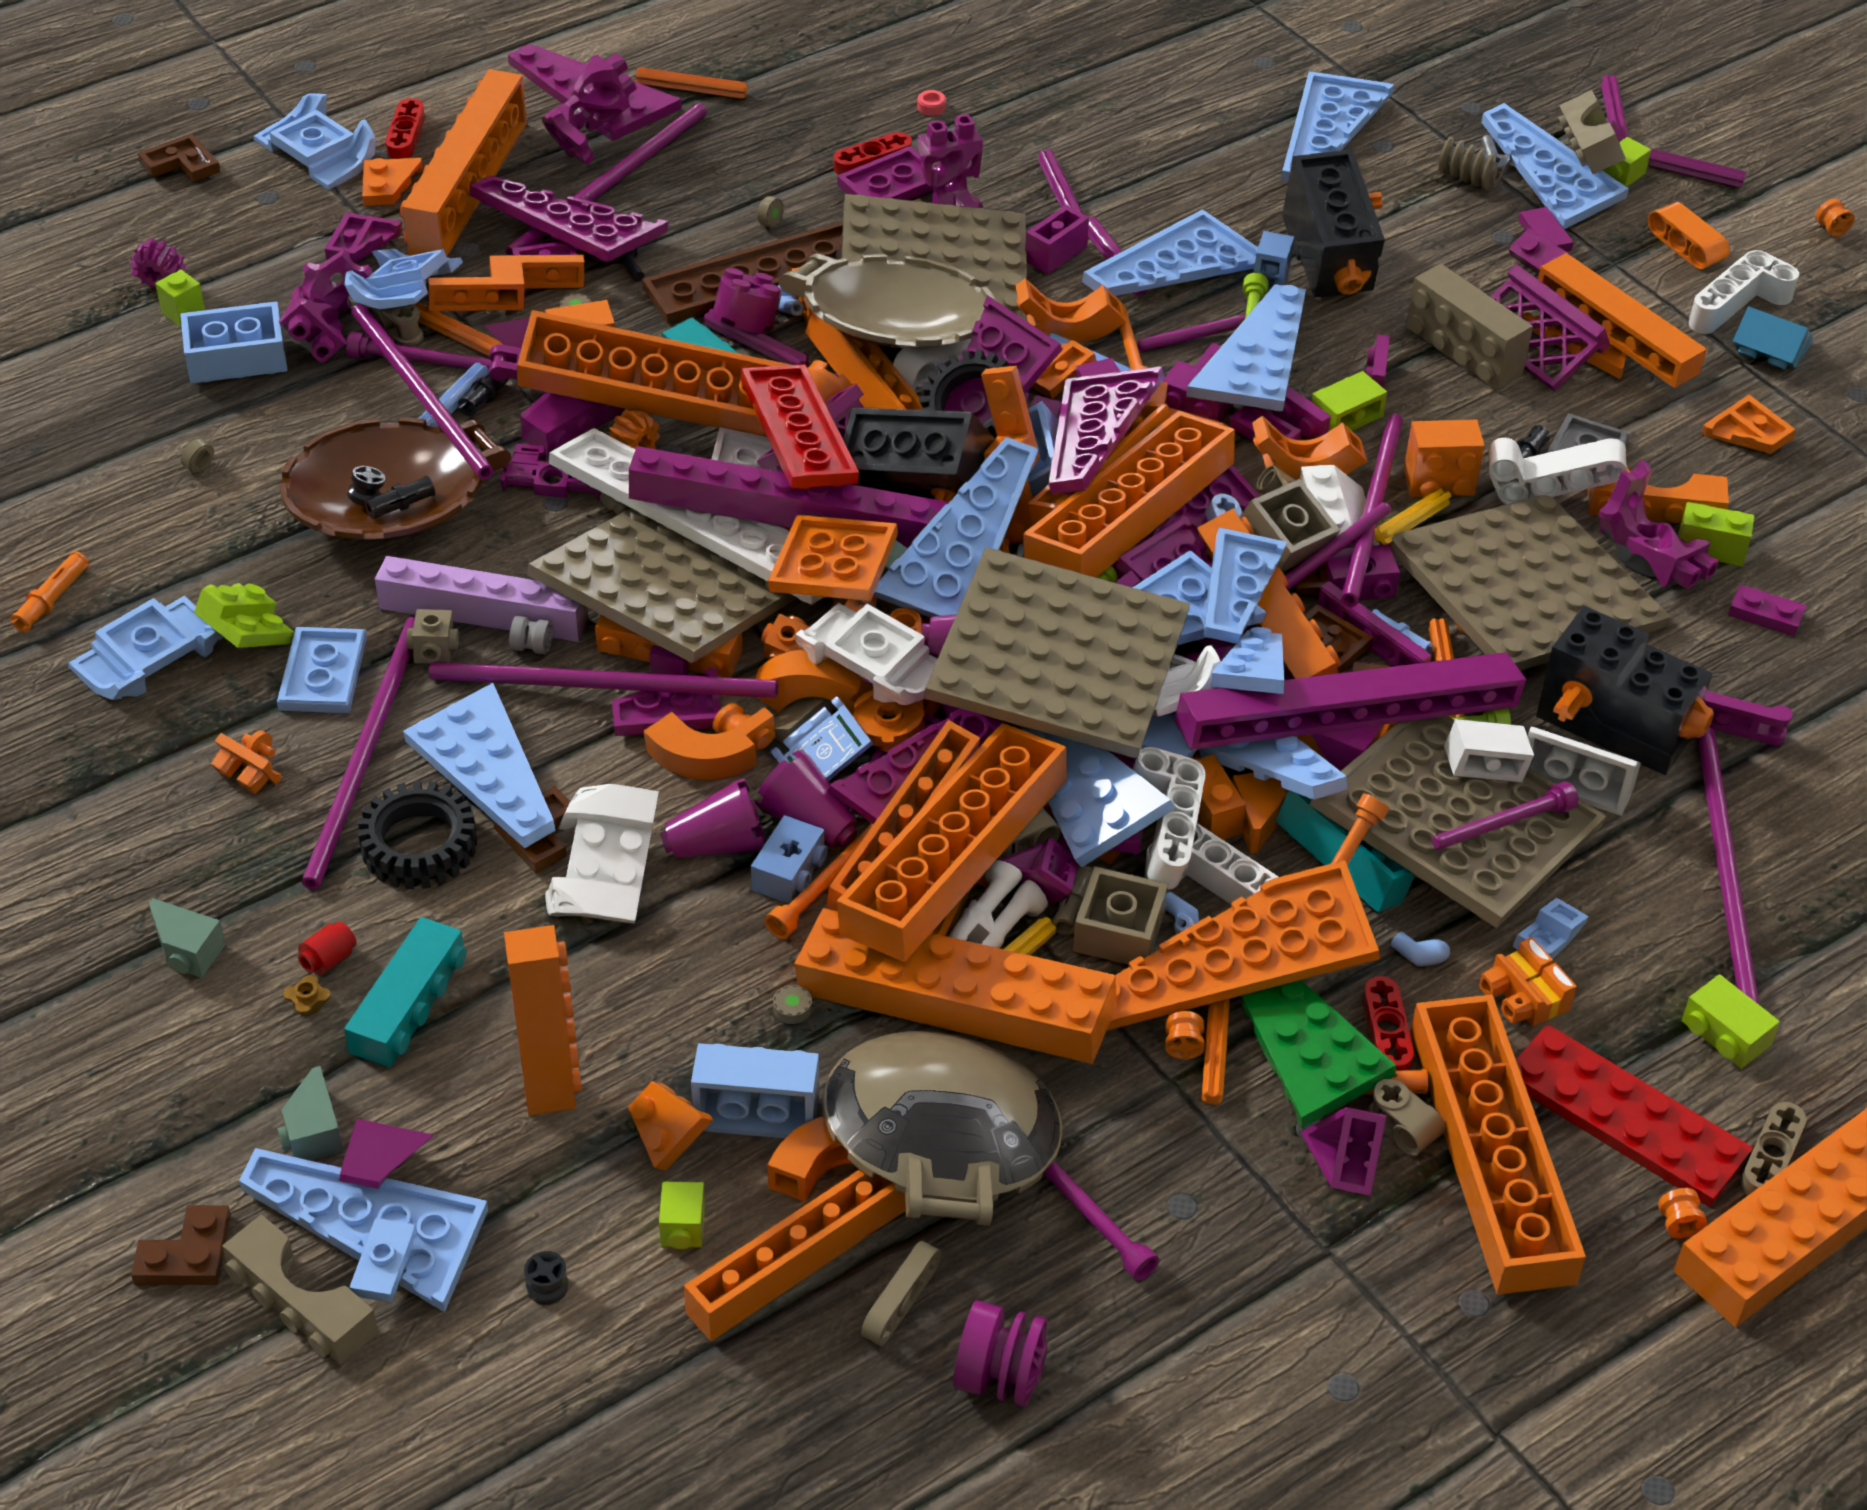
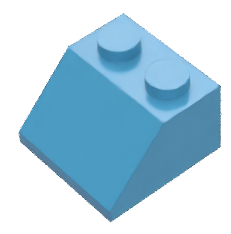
M1748 306L1735 334L1733 343L1739 348L1738 353L1752 359H1756V356L1760 355L1769 359L1767 362L1769 365L1785 370L1787 366L1797 367L1814 339L1808 328Z

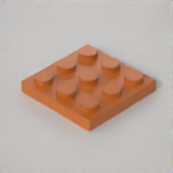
M797 515L769 576V592L871 601L897 538V523Z

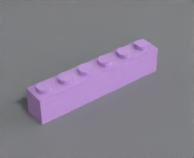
M391 556L385 557L375 577L379 609L413 615H416L417 609L452 610L453 621L509 631L513 619L517 615L528 617L530 621L534 622L544 619L552 621L553 638L579 642L588 621V608L537 580Z

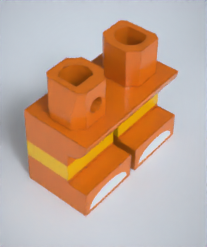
M1533 937L1520 942L1519 949L1506 957L1503 954H1497L1494 966L1481 974L1479 988L1485 995L1493 994V997L1501 993L1505 995L1506 999L1502 1001L1501 1010L1503 1016L1510 1024L1526 1019L1532 1027L1570 1011L1577 986L1556 963L1552 964L1553 959Z

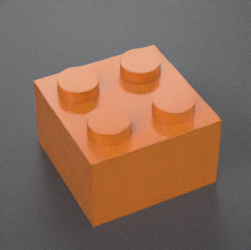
M1477 419L1412 421L1403 469L1410 497H1426L1440 488L1444 492L1449 491L1451 496L1475 495L1485 447Z

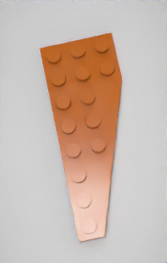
M1343 860L1271 879L1260 886V891L1246 899L1243 896L1231 903V908L1216 917L1211 918L1208 916L1161 943L1159 950L1144 959L1142 956H1139L1130 961L1127 969L1116 974L1117 1006L1107 1030L1379 960V949L1346 861Z

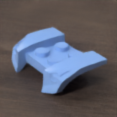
M307 94L302 97L298 105L286 117L254 135V141L271 152L282 149L309 167L311 179L330 190L358 175L363 170L364 160H371L375 155V135L365 119L360 121L353 134L326 116V94Z
M397 249L372 251V253L376 257L380 268L366 279L352 270L347 271L345 287L354 302L376 309L415 304L428 293L425 286L428 277L452 273L463 261L461 257H446L444 249L412 256H406Z
M185 596L166 607L153 598L95 631L96 640L91 642L92 649L68 664L69 668L98 695L112 700L122 699L125 696L137 697L146 693V677L192 650H195L203 657H207L212 653L215 643L221 640L223 636L194 614L196 606Z

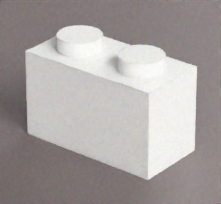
M1455 719L1444 745L1453 776L1522 782L1534 757L1525 728L1518 725Z

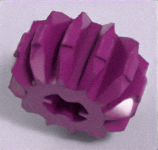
M154 238L147 242L142 241L137 246L129 264L133 269L132 275L140 278V284L146 283L149 285L151 291L156 288V282L179 270L185 272L186 265L183 263L184 255L176 253V246H168L165 239L158 243Z

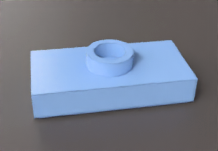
M375 1218L349 1287L352 1292L361 1298L392 1303L417 1235L416 1224Z

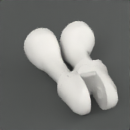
M996 860L985 872V879L989 884L986 891L978 901L972 900L968 908L964 909L961 919L953 928L949 937L965 941L969 939L974 943L1000 948L1004 943L1007 933L1025 914L1035 917L1046 909L1048 901L1041 888L1035 882L1026 880L1018 888L1001 914L993 921L992 911L1022 879V872L1018 868L1005 861Z

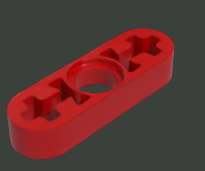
M408 98L398 103L385 139L386 152L389 158L403 159L410 158L413 155L425 120L424 105L421 100Z
M895 132L838 150L834 154V172L840 175L906 147H912V138L906 133Z
M1372 977L1365 984L1362 998L1371 1042L1396 1064V1071L1410 1070L1414 1049L1399 987L1394 980L1388 977ZM1377 993H1382L1383 998H1387L1384 1007H1381L1380 996ZM1381 1021H1391L1398 1026V1029L1393 1032H1387L1382 1030L1378 1023ZM1395 1045V1054L1397 1059H1400L1399 1061L1394 1060V1057L1389 1055L1390 1048Z

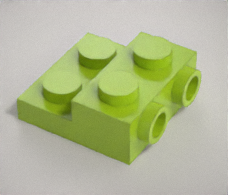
M236 583L231 587L220 585L217 588L211 584L201 590L194 614L237 648L291 644L295 633L283 623L282 618L273 614L277 602L267 596L265 590L257 585L246 584L243 586L240 583Z

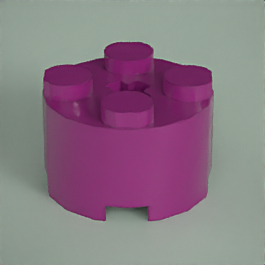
M727 268L724 275L721 276L713 308V316L720 322L723 321V318L734 321V328L754 333H764L765 327L773 330L782 291L773 284L774 278L770 275L756 273L755 276L744 274L738 269Z

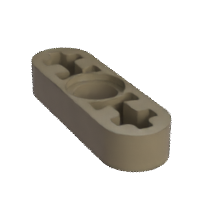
M1780 1102L1771 1108L1741 1178V1188L1746 1195L1751 1194L1763 1185V1183L1756 1181L1762 1168L1769 1171L1764 1182L1766 1183L1789 1165L1807 1121L1805 1112L1799 1106L1790 1102ZM1783 1119L1791 1122L1786 1134L1778 1131ZM1763 1146H1778L1784 1152V1156H1770L1764 1151Z
M923 1241L916 1244L867 1314L861 1330L862 1337L879 1346H883L889 1340L935 1273L940 1262L941 1250Z

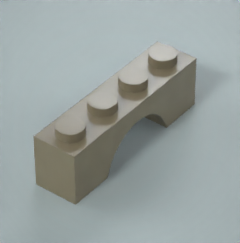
M1592 90L1559 105L1563 116L1558 117L1582 167L1588 165L1593 175L1626 159L1617 136L1610 123H1607Z
M262 1214L222 1245L227 1262L224 1268L230 1278L239 1285L244 1282L249 1286L254 1297L263 1307L268 1309L272 1306L279 1312L281 1320L288 1329L294 1333L302 1332L319 1356L324 1358L328 1355L338 1365H342L379 1333L374 1309L347 1286L330 1291L312 1292L296 1287L287 1279L289 1270L294 1263L289 1237Z

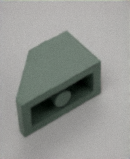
M152 898L149 906L168 967L181 974L188 973L202 978L226 945L220 920Z
M321 1066L312 1068L281 1109L285 1126L277 1128L283 1151L291 1150L293 1157L310 1161L343 1152L338 1124Z

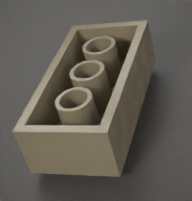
M1441 263L1414 278L1406 324L1409 330L1496 391L1523 376L1533 329L1530 323Z

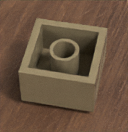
M1301 479L1251 500L1239 517L1240 519L1243 517L1247 518L1255 535L1287 542L1284 553L1277 565L1282 572L1300 565L1336 538L1340 532L1339 527Z
M1094 866L1075 921L1073 952L1127 965L1139 956H1142L1144 959L1151 955L1165 914L1168 884Z

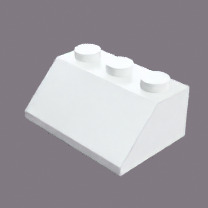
M1335 465L1301 467L1299 479L1303 481L1339 527L1340 532L1338 535L1362 518L1366 498L1363 488ZM1354 540L1344 549L1354 548L1356 540ZM1373 541L1372 546L1380 545L1379 542Z
M1531 726L1528 733V739L1534 754L1529 766L1531 769L1555 784L1564 781L1571 783L1577 790L1579 799L1588 805L1620 816L1623 815L1635 786L1640 762Z

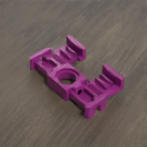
M516 443L511 463L503 467L504 472H501L500 475L501 488L504 492H506L507 485L534 487L535 495L568 498L569 491L596 493L597 501H600L601 491L564 473L562 470L549 464V462H540L539 460L546 461L545 446ZM550 476H559L562 478V480L556 484H549L545 482V479H547Z

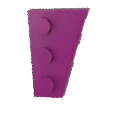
M716 667L705 670L704 676L717 677ZM640 691L613 700L615 736L644 734V730L670 712H673L693 730L713 728L714 718L721 710L719 695Z

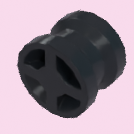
M370 466L355 467L351 476L353 484L349 486L347 492L348 498L358 505L365 506V499L381 494L379 489L384 486L386 479L384 473Z
M552 1251L535 1253L524 1265L526 1290L529 1297L536 1303L542 1305L554 1304L565 1297L568 1291L566 1263L558 1253ZM540 1279H546L549 1282H540Z

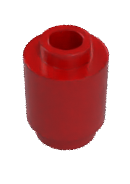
M342 922L327 924L299 945L298 961L308 973L323 976L352 954V949L357 945L355 935Z

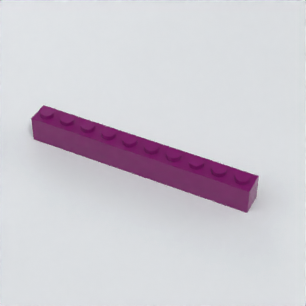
M636 446L629 467V499L789 528L792 527L797 515L897 523L898 535L896 541L907 549L938 512L949 503L851 484L842 487L791 488L784 472Z
M1506 652L1284 680V694L1228 688L1180 693L1174 722L1192 750L1517 707L1526 678Z

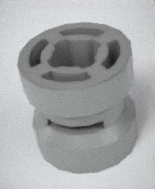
M515 616L510 629V649L515 651L532 649L535 654L547 655L553 638L552 621L540 619L534 622L530 621L528 617Z

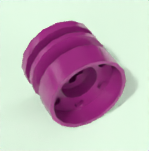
M976 1300L969 1312L960 1341L954 1370L953 1387L959 1391L982 1396L992 1378L998 1380V1401L1005 1402L1012 1385L1015 1384L1014 1404L1026 1408L1032 1392L1038 1386L1043 1373L1048 1350V1320L1045 1317L1036 1315L1029 1333H1025L1027 1314L1020 1311L1015 1317L1011 1328L1008 1329L1004 1327L1005 1311L1002 1306Z

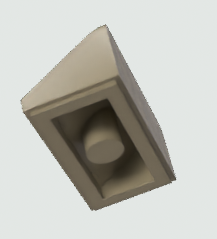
M820 697L797 699L774 718L776 738L774 739L785 745L783 740L824 706L830 713L836 707L832 701Z

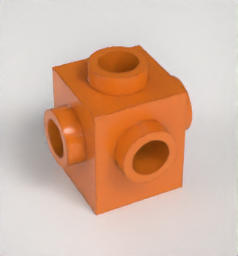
M779 613L774 624L768 623L762 634L761 642L764 643V657L769 661L773 657L786 652L805 650L799 647L795 641V635L801 629L806 630L810 626H807L806 622L798 617H786Z

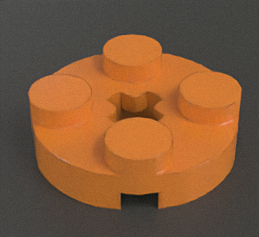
M871 689L860 696L855 702L853 717L874 743L873 745L878 746L883 752H888L891 748L925 729V714L922 700L908 705H901L898 702L884 703L874 699V690ZM883 715H886L888 717L896 715L895 718L892 719H883L882 717Z

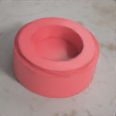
M936 90L924 91L917 98V109L924 115H940L946 110V96Z

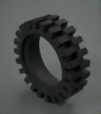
M969 350L962 351L963 359L959 361L955 354L949 356L951 365L946 367L941 361L937 365L940 373L937 375L931 371L927 376L931 384H923L922 391L925 396H920V404L922 406L920 410L945 411L948 396L955 387L967 380L982 378L981 374L985 369L1009 367L1008 362L1002 357L999 360L997 355L989 352L986 357L983 350H976L975 357H972ZM993 418L983 423V426L996 439L997 433Z
M413 781L414 790H407L405 783L397 785V794L394 795L391 789L388 788L382 791L384 801L375 796L370 800L371 808L365 806L362 811L363 818H359L358 837L364 864L367 863L369 872L371 874L376 872L377 879L383 883L389 878L390 886L398 888L401 881L404 880L406 889L414 890L415 881H421L422 889L431 888L430 879L436 878L438 885L446 883V872L455 878L460 874L459 866L466 869L470 864L469 857L474 858L476 853L475 845H477L474 814L471 811L470 803L468 800L464 801L461 793L457 791L455 794H452V787L444 785L439 792L437 782L429 781L427 789H422L421 781ZM414 816L437 817L445 821L452 829L450 837L442 846L422 854L398 853L390 849L384 842L385 834L392 825L405 818Z

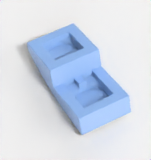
M1555 898L1539 910L1534 923L1517 934L1512 947L1518 950L1520 942L1533 937L1546 953L1554 959L1581 930L1589 916L1562 900Z

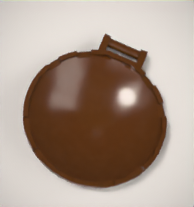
M400 417L399 423H380L379 418L336 427L303 445L304 451L297 457L291 456L282 470V481L279 484L282 502L287 511L297 521L315 531L349 539H383L415 533L447 520L473 499L479 490L482 480L476 475L441 428L428 426L424 419ZM470 420L459 424L470 440L476 442L484 450L482 452L478 448L494 471L510 463V452L505 447L498 446L485 433V428L479 421ZM358 466H370L380 470L386 477L384 486L379 489L381 494L390 491L391 487L396 484L403 486L424 476H429L434 485L436 495L410 504L407 510L401 511L397 509L373 520L368 514L366 506L352 502L348 498L347 492L349 486L353 484L351 479L353 469Z

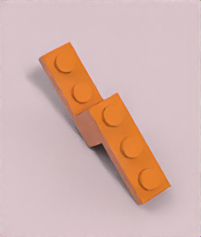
M584 255L490 256V277L428 278L429 311L524 310V288H584Z
M1017 366L985 369L981 376L997 433L996 439L983 453L985 460L1006 437L1038 448ZM1038 450L1036 459H1035V461H1034V464H1033V466H1032V469H1033L1034 466L1037 464V462L1041 459V458H1040V454H1039V450ZM1028 479L1007 529L1009 545L1024 544L1023 533L1033 526L1028 503L1033 497Z

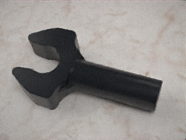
M637 248L609 261V264L622 263L636 282L644 278L643 271L634 260L638 256Z

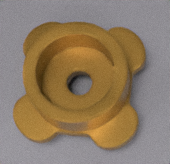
M314 975L305 976L295 986H289L283 992L284 999L292 1001L294 1010L301 1015H312L319 1012L331 996L329 989L322 988L318 984V978Z

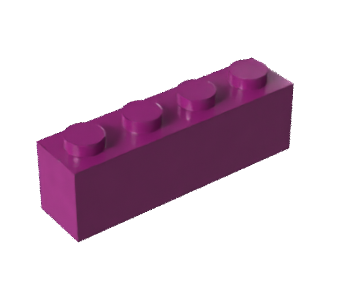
M546 392L520 415L522 440L528 445L545 446L546 456L549 459L551 451L593 428L597 429L622 413L625 408Z

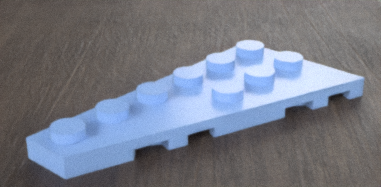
M1275 284L1187 386L1186 396L1283 411L1306 289L1297 288L1293 285Z
M494 683L449 705L447 708L403 731L406 743L524 848L556 831L552 815Z

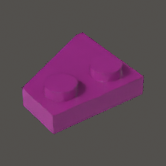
M345 213L325 247L326 259H330L345 249L350 254L353 263H357L371 254L372 251L377 250L403 232L402 221Z

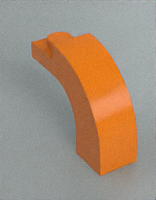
M1026 278L1015 285L1018 295L1016 300L1018 307L1027 315V320L1030 324L1048 336L1051 333H1055L1071 341L1089 342L1110 334L1127 322L1122 302L1104 285L1085 298L1069 303L1056 302L1047 298Z
M1263 416L1252 423L1256 436L1253 438V441L1263 455L1266 468L1274 465L1295 480L1300 478L1301 467L1335 465L1343 473L1348 474L1368 462L1361 439L1344 423H1341L1323 436L1303 441L1284 436Z
M805 650L790 651L773 657L758 668L755 678L778 680L779 691L777 698L757 697L778 713L790 703L800 698L820 697L832 701L838 696L850 713L854 715L855 702L864 693L873 689V685L863 680L862 676L829 657L815 665L809 660L808 653Z
M764 707L735 728L718 734L697 732L689 728L673 712H670L644 730L647 753L667 770L696 780H719L740 775L757 766L756 751L767 747L776 738L774 715Z
M824 1116L801 1125L779 1144L767 1164L768 1189L806 1202L815 1183L826 1171L839 1165L853 1164L847 1158L848 1151L839 1140L833 1141Z

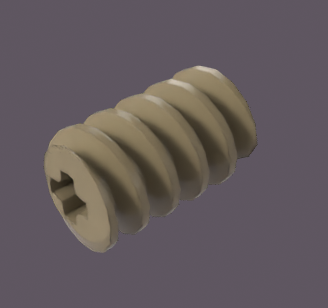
M1449 137L1441 151L1439 160L1440 172L1444 175L1450 173V176L1454 179L1460 177L1465 183L1471 181V184L1475 187L1482 185L1485 191L1493 189L1504 173L1507 158L1503 156L1496 163V153H1491L1488 159H1486V150L1484 148L1480 149L1478 154L1475 155V145L1471 144L1465 151V142L1463 140H1460L1456 147H1454V137Z

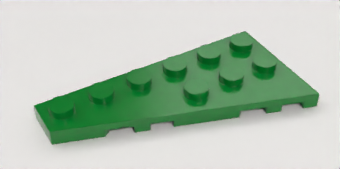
M1302 980L1239 996L1242 1001V1009L1246 1017H1250L1254 1025V1033L1274 1074L1279 1076L1288 1102L1292 1103L1297 1113V1121L1301 1129L1372 1090L1378 1082L1396 1076V1064Z

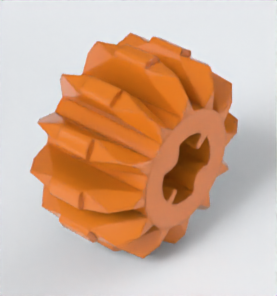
M625 409L621 417H615L614 425L609 427L611 431L608 436L633 449H636V446L651 449L657 448L655 442L660 438V434L657 432L659 424L649 417V414L641 410L633 409L630 411Z

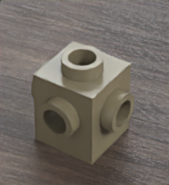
M417 609L414 627L407 629V648L413 649L414 663H450L452 650H458L459 631L453 628L452 610Z

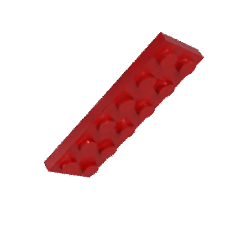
M805 364L741 368L740 380L791 488L810 489L811 487L819 486L842 487L848 484H858L859 471Z
M1549 1024L1540 1031L1516 1059L1530 1098L1675 1187L1695 1190L1700 1202L1711 1208L1749 1160L1754 1147Z

